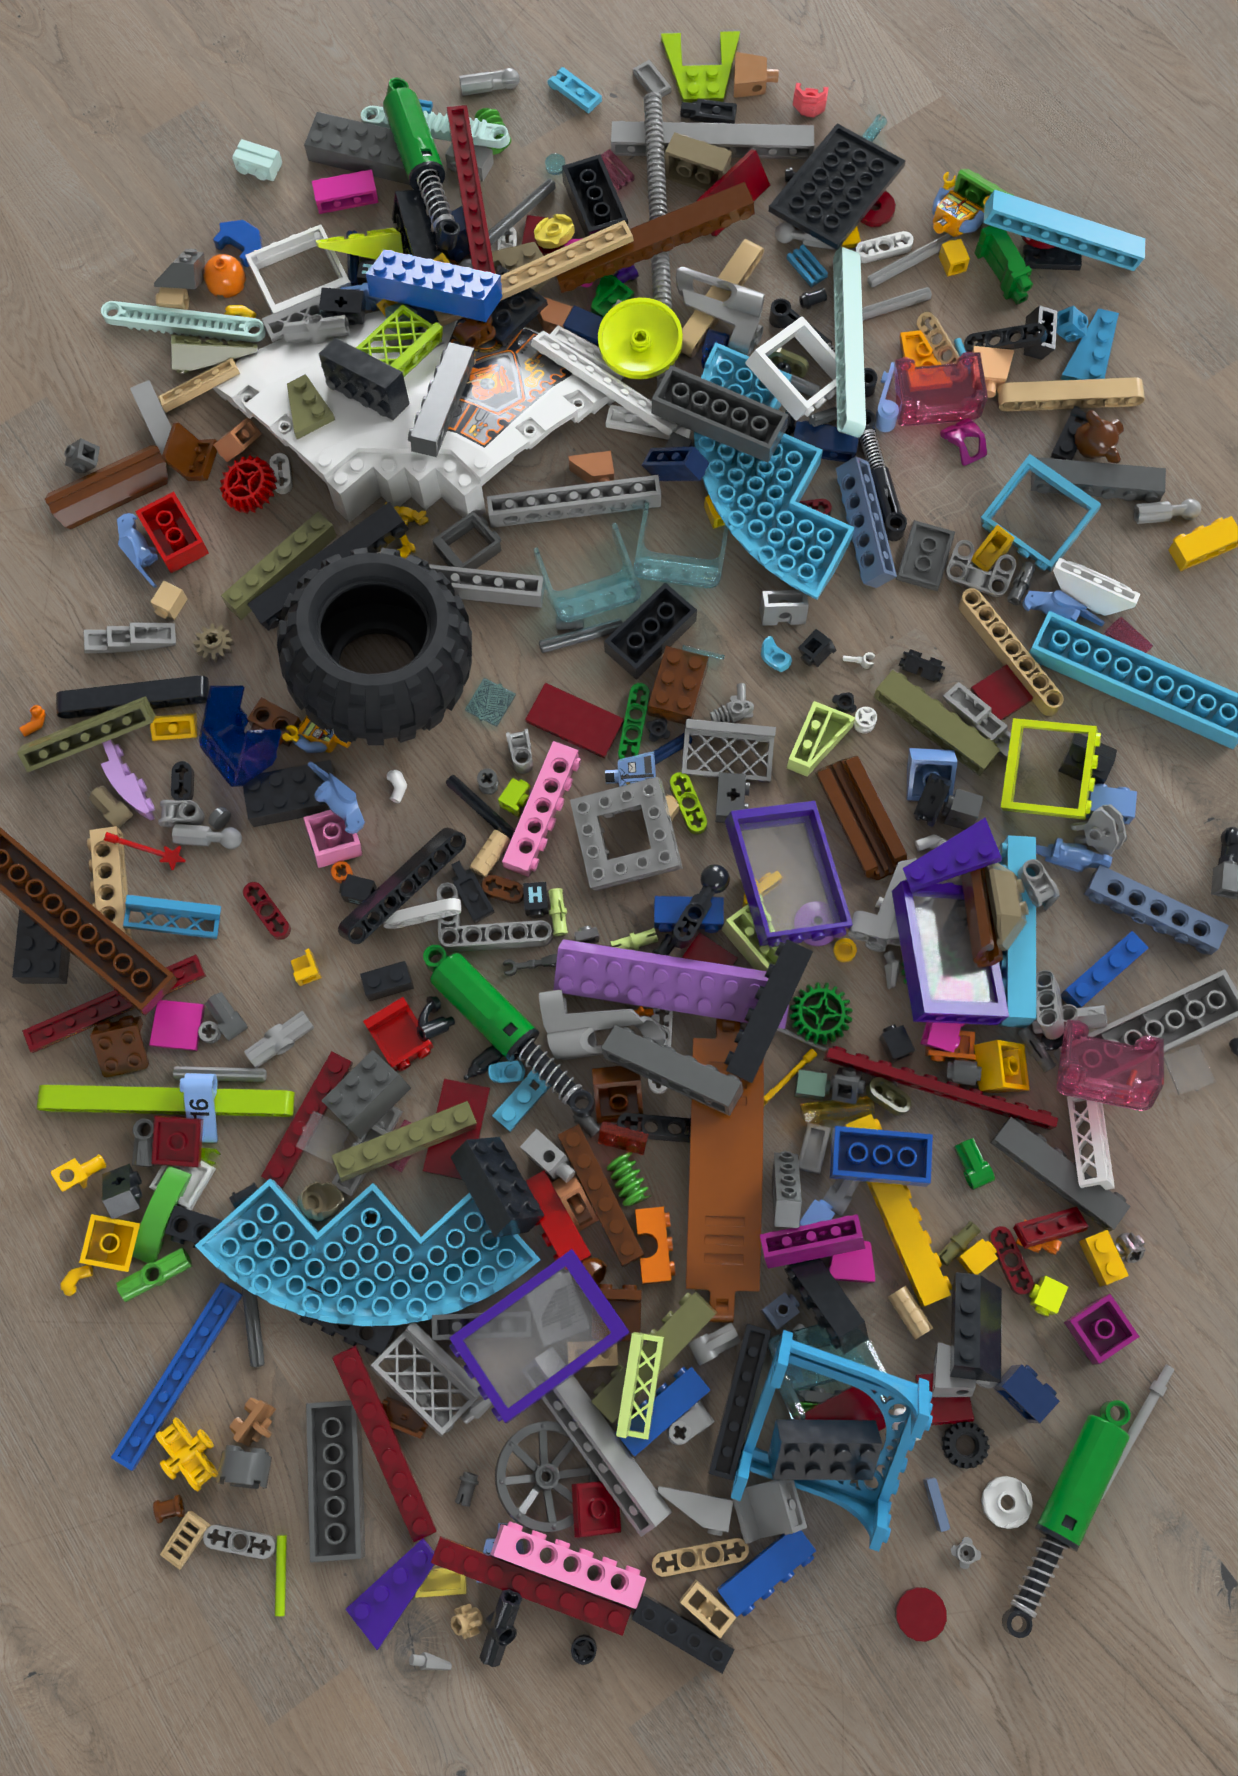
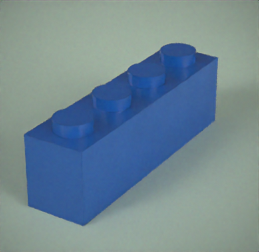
M1131 931L1061 993L1062 1000L1066 1004L1082 1008L1149 947Z
M682 1367L673 1375L676 1380L668 1386L664 1383L656 1390L657 1397L654 1401L648 1440L631 1436L627 1438L619 1437L634 1457L710 1391L709 1387L692 1367L688 1370ZM647 1399L639 1405L640 1409L648 1404L649 1401ZM648 1408L642 1411L645 1416L647 1415ZM640 1414L631 1419L630 1430L644 1433L645 1422Z
M801 1530L788 1535L783 1533L720 1585L717 1590L736 1617L740 1614L744 1617L755 1608L753 1603L760 1597L765 1600L774 1593L775 1589L773 1587L778 1582L782 1581L784 1584L795 1575L793 1572L795 1568L800 1564L802 1567L809 1564L815 1558L813 1553L816 1552V1549Z

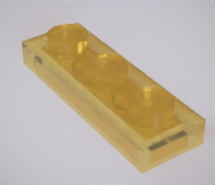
M866 1096L858 1097L856 1104L834 1100L800 1104V1111L804 1122L819 1123L821 1120L828 1119L839 1121L845 1117L855 1116L862 1118L875 1114V1106L873 1101Z

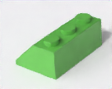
M961 169L958 172L954 191L983 209L985 197L990 196L994 190L1009 194L970 169Z

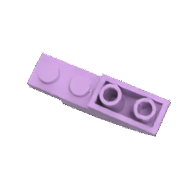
M112 740L103 742L109 761L102 763L101 766L112 786L140 815L150 821L155 819L152 813L155 810L153 802L150 798L147 799L144 793L148 791L142 778L138 779L134 773L131 774L127 763L122 762L121 757L124 756V753L119 743L115 745Z

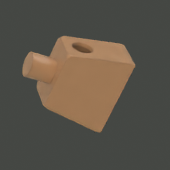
M735 52L733 98L764 95L767 82L778 83L779 69H767V58L765 56Z

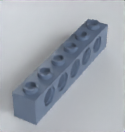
M855 456L836 468L837 482L841 488L842 502L847 513V522L855 527L852 542L854 543L855 556L861 571V580L865 585L878 588L896 578L897 575L869 462Z
M1099 865L1094 871L1084 893L1092 902L1103 903L1109 906L1113 912L1118 914L1124 913L1139 924L1145 923L1153 927V930L1160 934H1168L1174 937V940L1181 944L1194 946L1202 954L1212 955L1219 949L1229 926L1102 865ZM1107 888H1113L1117 895H1111ZM1129 898L1136 899L1138 906L1132 905ZM1150 908L1157 909L1159 916L1153 915ZM1172 918H1177L1180 921V926H1176L1172 922ZM1193 928H1198L1202 936L1196 935Z

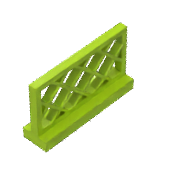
M402 304L356 348L372 356V353H384L385 359L378 360L402 371L405 377L442 342L443 326L437 322L432 325ZM404 314L410 318V321L398 322V318ZM411 327L412 333L400 334L399 328ZM414 327H423L427 331L415 333ZM387 328H396L397 334H384V331ZM413 339L411 346H401V340ZM398 340V346L386 347V341ZM373 341H383V347H371V343ZM399 352L400 356L395 359H388L387 353Z

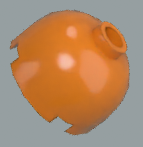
M218 254L209 259L204 267L203 276L206 286L214 296L223 295L224 298H230L243 290L246 274L241 263L235 257L227 254Z

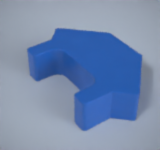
M244 220L220 223V232L213 238L216 248L222 250L228 244L233 245L242 251V254L239 256L243 266L248 267L245 255L263 248L259 230Z

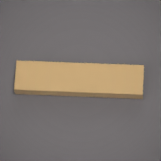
M230 358L169 390L158 398L162 408L167 413L239 375L240 372L233 358Z

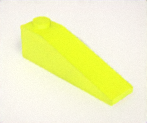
M395 228L367 231V236L354 233L350 234L348 239H344L343 236L315 240L319 248L377 260L383 250H392L403 254L401 234Z

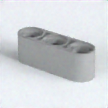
M1042 970L1036 974L1037 1021L1046 1038L1057 1039L1064 1033L1060 988L1054 974L1051 971Z

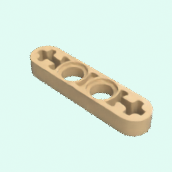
M930 312L922 313L917 319V326L933 349L938 362L940 361L945 374L951 381L955 383L963 382L968 375V370L938 319ZM926 319L930 320L929 323L933 330H930L927 326H925ZM937 334H941V342L939 344L934 345L933 337ZM950 350L952 357L948 361H943L942 356L944 352ZM952 365H954L956 368L960 370V375L958 377L955 376V371L951 367Z
M734 1537L662 1551L653 1557L652 1568L657 1575L666 1577L737 1563L747 1558L749 1547L742 1538ZM735 1542H738L740 1546H744V1551H741L740 1557H736L735 1553H728L729 1559L724 1560L722 1544H726V1549L734 1548ZM710 1547H716L720 1552V1557L715 1562H710L705 1557V1552ZM684 1552H691L695 1556V1562L690 1567L683 1566L680 1561L681 1555ZM677 1553V1564L680 1569L674 1570V1564L668 1565L667 1571L662 1572L660 1567L656 1568V1563H659L660 1557L670 1561L673 1560L671 1554Z

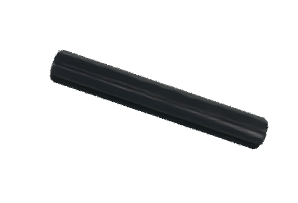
M451 775L446 780L447 786L494 829L505 834L509 839L513 837L515 829L455 775Z

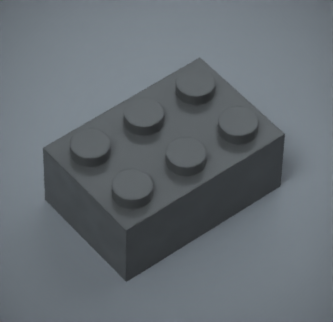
M372 1050L321 1101L361 1139L411 1087Z

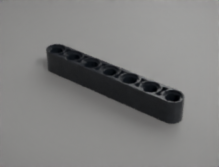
M189 676L60 691L56 693L57 716L63 719L97 716L145 696L152 709L202 704L210 700L209 681L205 676Z
M448 827L439 831L341 921L338 927L339 935L353 944L362 943L463 850L466 845L465 835Z

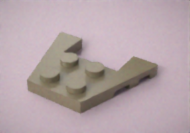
M535 242L492 251L494 268L501 265V267H504L509 272L543 257ZM552 278L543 281L537 285H534L531 288L538 292Z

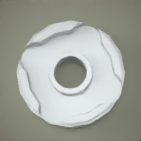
M1008 1476L996 1477L986 1485L982 1493L981 1503L983 1512L988 1520L996 1526L1006 1529L1018 1528L1030 1517L1029 1515L1033 1507L1032 1496L1026 1485L1018 1479ZM1004 1495H1010L1013 1499V1506L1009 1510H1005L1001 1506V1498Z

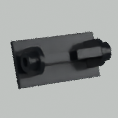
M912 649L909 650V653L903 652L907 657L906 659L901 658L898 665L902 667V670L917 674L919 667L923 668L921 677L933 682L935 680L940 682L943 673L939 672L940 668L944 670L946 668L942 666L943 661L930 657V660L921 658L922 653Z

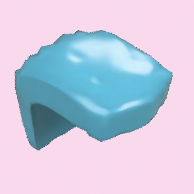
M772 636L764 640L761 648V657L764 662L779 672L787 670L792 662L791 656L776 645Z
M521 1061L499 1062L489 1065L488 1074L495 1083L523 1081L525 1068Z

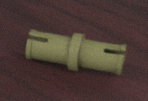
M969 1221L957 1235H953L950 1238L951 1241L938 1253L940 1261L949 1266L961 1251L965 1252L968 1249L967 1245L980 1234L981 1230L972 1221Z

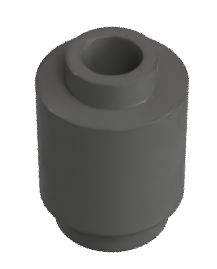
M948 1061L947 1080L952 1081V1083L975 1085L976 1081H981L982 1067H977V1062Z

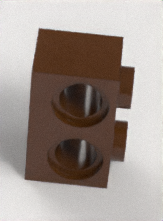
M262 697L247 718L252 731L258 735L264 733L275 744H284L288 747L293 740L285 741L282 735L288 733L291 736V732L288 730L279 732V729L282 726L293 725L298 729L302 723L298 716ZM269 716L267 721L260 722L262 717Z

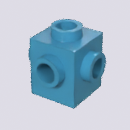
M1074 305L1058 312L1056 333L1069 343L1087 335L1088 318Z

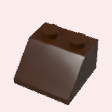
M622 1066L592 1068L597 1123L617 1122L618 1118L624 1113L643 1114L641 1078L639 1074Z

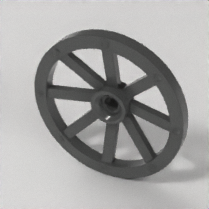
M537 1422L517 1431L503 1446L495 1468L496 1491L505 1511L520 1525L538 1532H554L574 1525L573 1513L562 1520L556 1521L551 1488L573 1504L572 1492L558 1482L559 1479L588 1475V1482L599 1481L598 1476L587 1461L586 1468L558 1471L557 1467L575 1446L559 1422ZM547 1431L556 1432L569 1438L551 1463H548ZM535 1432H538L540 1465L517 1445L522 1439ZM512 1452L533 1472L531 1475L506 1477L507 1462ZM543 1472L548 1476L546 1482L541 1477ZM533 1482L534 1486L520 1507L517 1508L509 1496L506 1485ZM540 1490L543 1491L548 1522L536 1521L524 1515Z

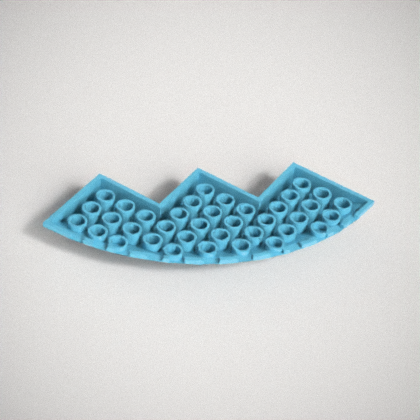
M715 342L705 363L701 378L779 410L782 404L745 364L749 356ZM780 370L791 383L792 375ZM694 432L695 448L710 463L705 471V475L702 477L705 488L716 511L729 531L745 550L768 571L791 587L817 600L843 558L852 540L855 528L799 503L821 463L823 450L784 433L769 463Z
M269 1179L195 1245L216 1268L247 1291L259 1296L268 1303L301 1316L329 1323L355 1326L401 1325L430 1320L432 1315H444L462 1310L490 1297L511 1284L541 1260L518 1234L494 1237L470 1192L421 1236L374 1183L367 1187L327 1225L318 1231L274 1180ZM370 1213L373 1215L377 1214V1221L374 1224L367 1223L369 1221L368 1214ZM307 1286H310L318 1291H321L323 1294L308 1289Z

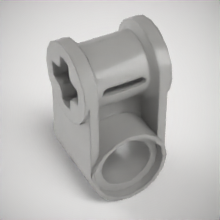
M528 728L518 733L510 734L506 732L509 752H511L515 771L520 774L529 773L533 768V759ZM520 758L528 759L524 763L517 762Z
M192 800L160 801V807H162L161 819L158 820L160 826L174 827L175 824L200 825L204 821L205 815L203 810ZM196 810L194 815L188 817L190 811Z
M1036 859L1028 860L1019 869L1018 878L1022 879L1024 888L1036 907L1041 906L1042 902L1051 897L1056 898L1059 896L1056 884L1040 861ZM1026 868L1033 869L1035 871V877L1029 876L1026 872Z
M699 1401L669 1426L667 1437L672 1444L682 1445L695 1435L700 1434L715 1421L701 1401ZM675 1427L677 1429H684L685 1432L682 1434L683 1440L680 1437L674 1438Z

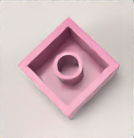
M332 810L303 817L318 868L362 856L357 833H347L345 831V821L333 813Z

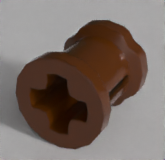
M180 1494L175 1495L174 1499L162 1502L156 1500L153 1503L156 1522L159 1524L164 1519L175 1516L179 1518L184 1517V1503Z

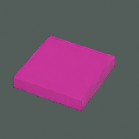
M160 1000L156 1006L149 1045L152 1047L197 1051L200 1038L198 1030L203 1021L205 1005Z

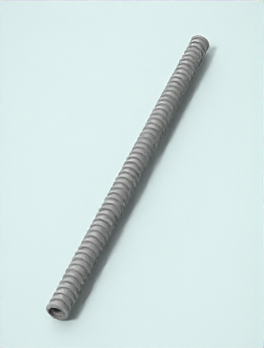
M651 92L644 96L649 221L667 214L662 97L656 92ZM668 251L654 255L651 258L653 299L664 303L672 310L670 257ZM668 370L657 376V387H659Z

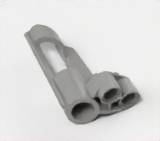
M685 267L677 268L676 284L678 293L683 296L684 304L734 325L735 328L729 341V348L750 355L754 345L760 342L763 334V326L758 324L762 314L765 294ZM693 279L731 291V297L722 302L695 293Z
M916 858L898 862L878 915L864 911L854 912L852 918L853 926L849 928L848 936L857 941H866L865 946L877 952L885 951L888 944L901 946L891 891L901 881L907 880L903 868L917 860ZM924 897L922 904L915 907L921 942L934 898Z
M562 990L539 993L543 1025L547 1032L548 1044L553 1056L558 1060L602 1055L601 1048L603 1045L597 1046L595 1031L614 1028L615 1025L619 1027L634 1025L641 1031L643 1037H650L656 1044L661 1046L666 1041L665 1030L656 1020L648 1016L640 1017L632 1009L568 1014L567 1000L563 998Z

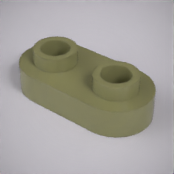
M779 348L768 356L775 366L780 362L789 364L791 374L803 378L809 370V363L804 357L785 349Z
M876 1077L867 1084L866 1093L868 1097L893 1115L901 1116L911 1108V1099L908 1094L886 1079Z

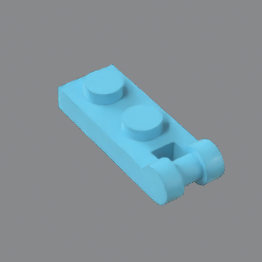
M564 67L557 71L556 76H552L547 80L551 89L559 91L588 114L602 102V95Z
M531 1070L492 1117L511 1132L551 1086H545L546 1081L539 1080V1074L532 1073ZM534 1081L540 1085L536 1091L530 1086Z

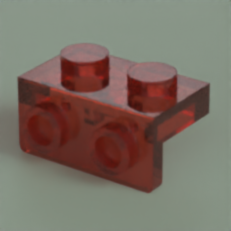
M604 1121L601 1124L598 1143L644 1155L649 1134L638 1132L640 1131L638 1129L635 1131L631 1130L630 1127L625 1126L623 1128L615 1123Z

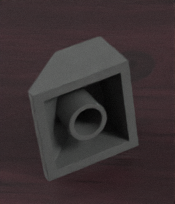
M185 249L154 282V287L196 289L204 280V252H197L196 249Z

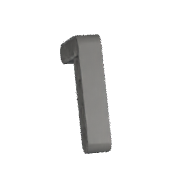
M442 883L437 889V901L443 900V894L448 891L454 893L452 898L459 899L457 888L452 883ZM460 914L455 915L454 919L449 922L444 921L443 918L438 919L439 942L447 952L540 947L548 945L553 937L549 923L541 920L461 926ZM540 929H545L548 934L543 938H539L536 936V932ZM516 931H523L525 933L521 939L513 938V934ZM499 932L502 934V937L497 941H493L490 939L491 934ZM471 934L479 936L475 942H469L467 938ZM453 935L456 937L455 941L451 944L444 942L447 936Z

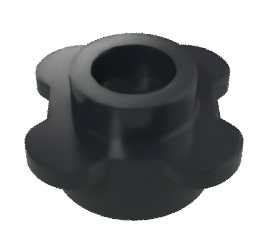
M850 692L834 695L832 698V702L835 703L836 710L854 713L857 709L856 705H854V695Z
M661 718L647 722L646 728L650 733V741L656 742L658 739H668L670 737L666 719Z

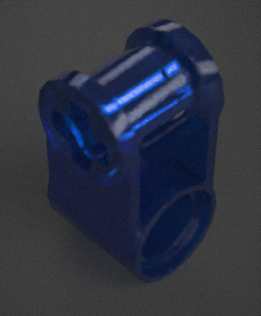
M709 328L702 348L701 366L703 369L715 342L727 347L730 334Z

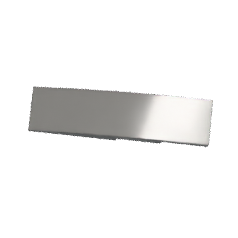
M150 380L131 387L130 390L162 455L172 427Z
M130 623L129 626H107L106 630H84L83 632L84 653L131 652L176 645L175 623Z
M958 682L943 695V699L968 726L975 727L984 738L994 741L1000 749L998 754L1007 761L1011 737L1008 726L991 713L992 708ZM1023 742L1021 743V750L1024 748Z
M393 1106L361 1139L358 1138L352 1147L393 1131L404 1111ZM337 1172L332 1184L337 1186L339 1190L353 1196L367 1173L341 1183Z

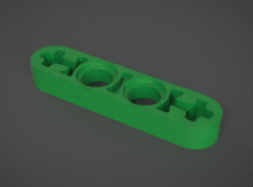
M643 683L634 684L630 689L619 745L618 760L625 758L624 755L627 753L628 745L632 746V756L639 755L650 698V690ZM642 690L644 695L641 696L640 704L636 703L637 694L635 693ZM633 710H640L642 717L632 719L629 714ZM630 730H635L638 733V737L630 740L626 737V733Z

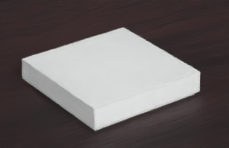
M202 1160L200 1167L173 1166L192 1174L183 1197H180L178 1200V1204L189 1210L193 1209L216 1168ZM169 1165L161 1166L149 1188L154 1191L156 1190Z

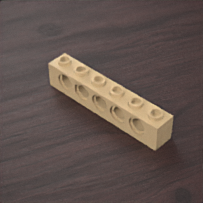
M117 826L89 830L90 838L87 839V846L92 856V859L89 860V869L93 873V881H91L90 886L92 894L95 895V903L92 905L107 918L111 914H115V918L111 922L132 939L131 929L123 928L126 896L128 895L124 845L104 841L106 832L118 835L122 839L123 833ZM105 850H110L106 857H102V853ZM112 871L110 877L103 879L106 872ZM114 892L110 900H105L108 893Z

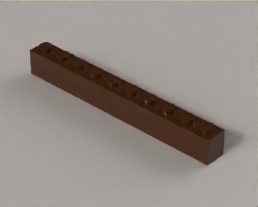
M745 182L631 228L633 242L554 277L561 293L572 291L576 287L592 283L600 277L612 275L615 271L622 268L631 267L637 262L651 259L654 255L668 252L676 246L688 244L693 239L707 236L715 230L727 228L737 221L746 220L755 215L754 201Z

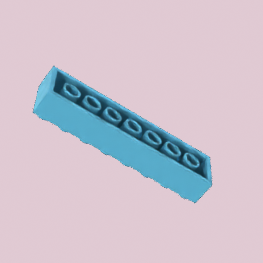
M1008 835L1005 841L1001 843L999 849L1002 861L997 863L1014 872L1018 877V871L1028 860L1036 859V837ZM1026 868L1027 874L1035 877V871L1031 868ZM1026 890L1025 893H1022V899L1026 901L1029 915H1025L1027 923L1007 951H1002L1003 960L999 962L1009 1017L998 1024L999 1027L1026 1028L1036 1019V906L1030 900Z

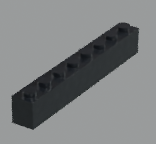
M389 501L249 602L248 606L263 627L268 631L278 627L279 621L282 620L281 612L288 594H294L298 580L308 570L311 571L313 568L320 570L321 562L335 554H339L341 558L351 556V550L367 547L368 553L381 552V548H387L388 544L403 537L409 528Z

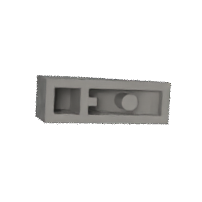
M658 1486V1493L703 1528H708V1534L722 1536L723 1531L729 1532L733 1506L732 1499Z

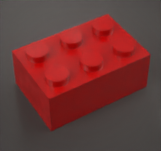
M174 491L135 511L170 573L209 554L202 538Z

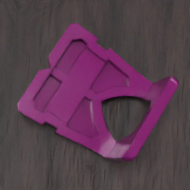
M966 418L955 425L941 430L940 436L942 438L948 439L950 443L959 447L961 464L963 466L987 455L985 434L971 419ZM965 437L979 438L978 452L973 457L969 456L964 443Z

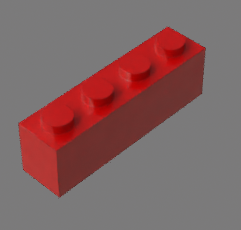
M543 1170L526 1180L530 1191L545 1215L536 1226L541 1224L545 1233L541 1234L547 1247L551 1245L554 1247L557 1253L553 1255L555 1261L571 1249H573L581 1262L591 1258L590 1251L545 1171Z

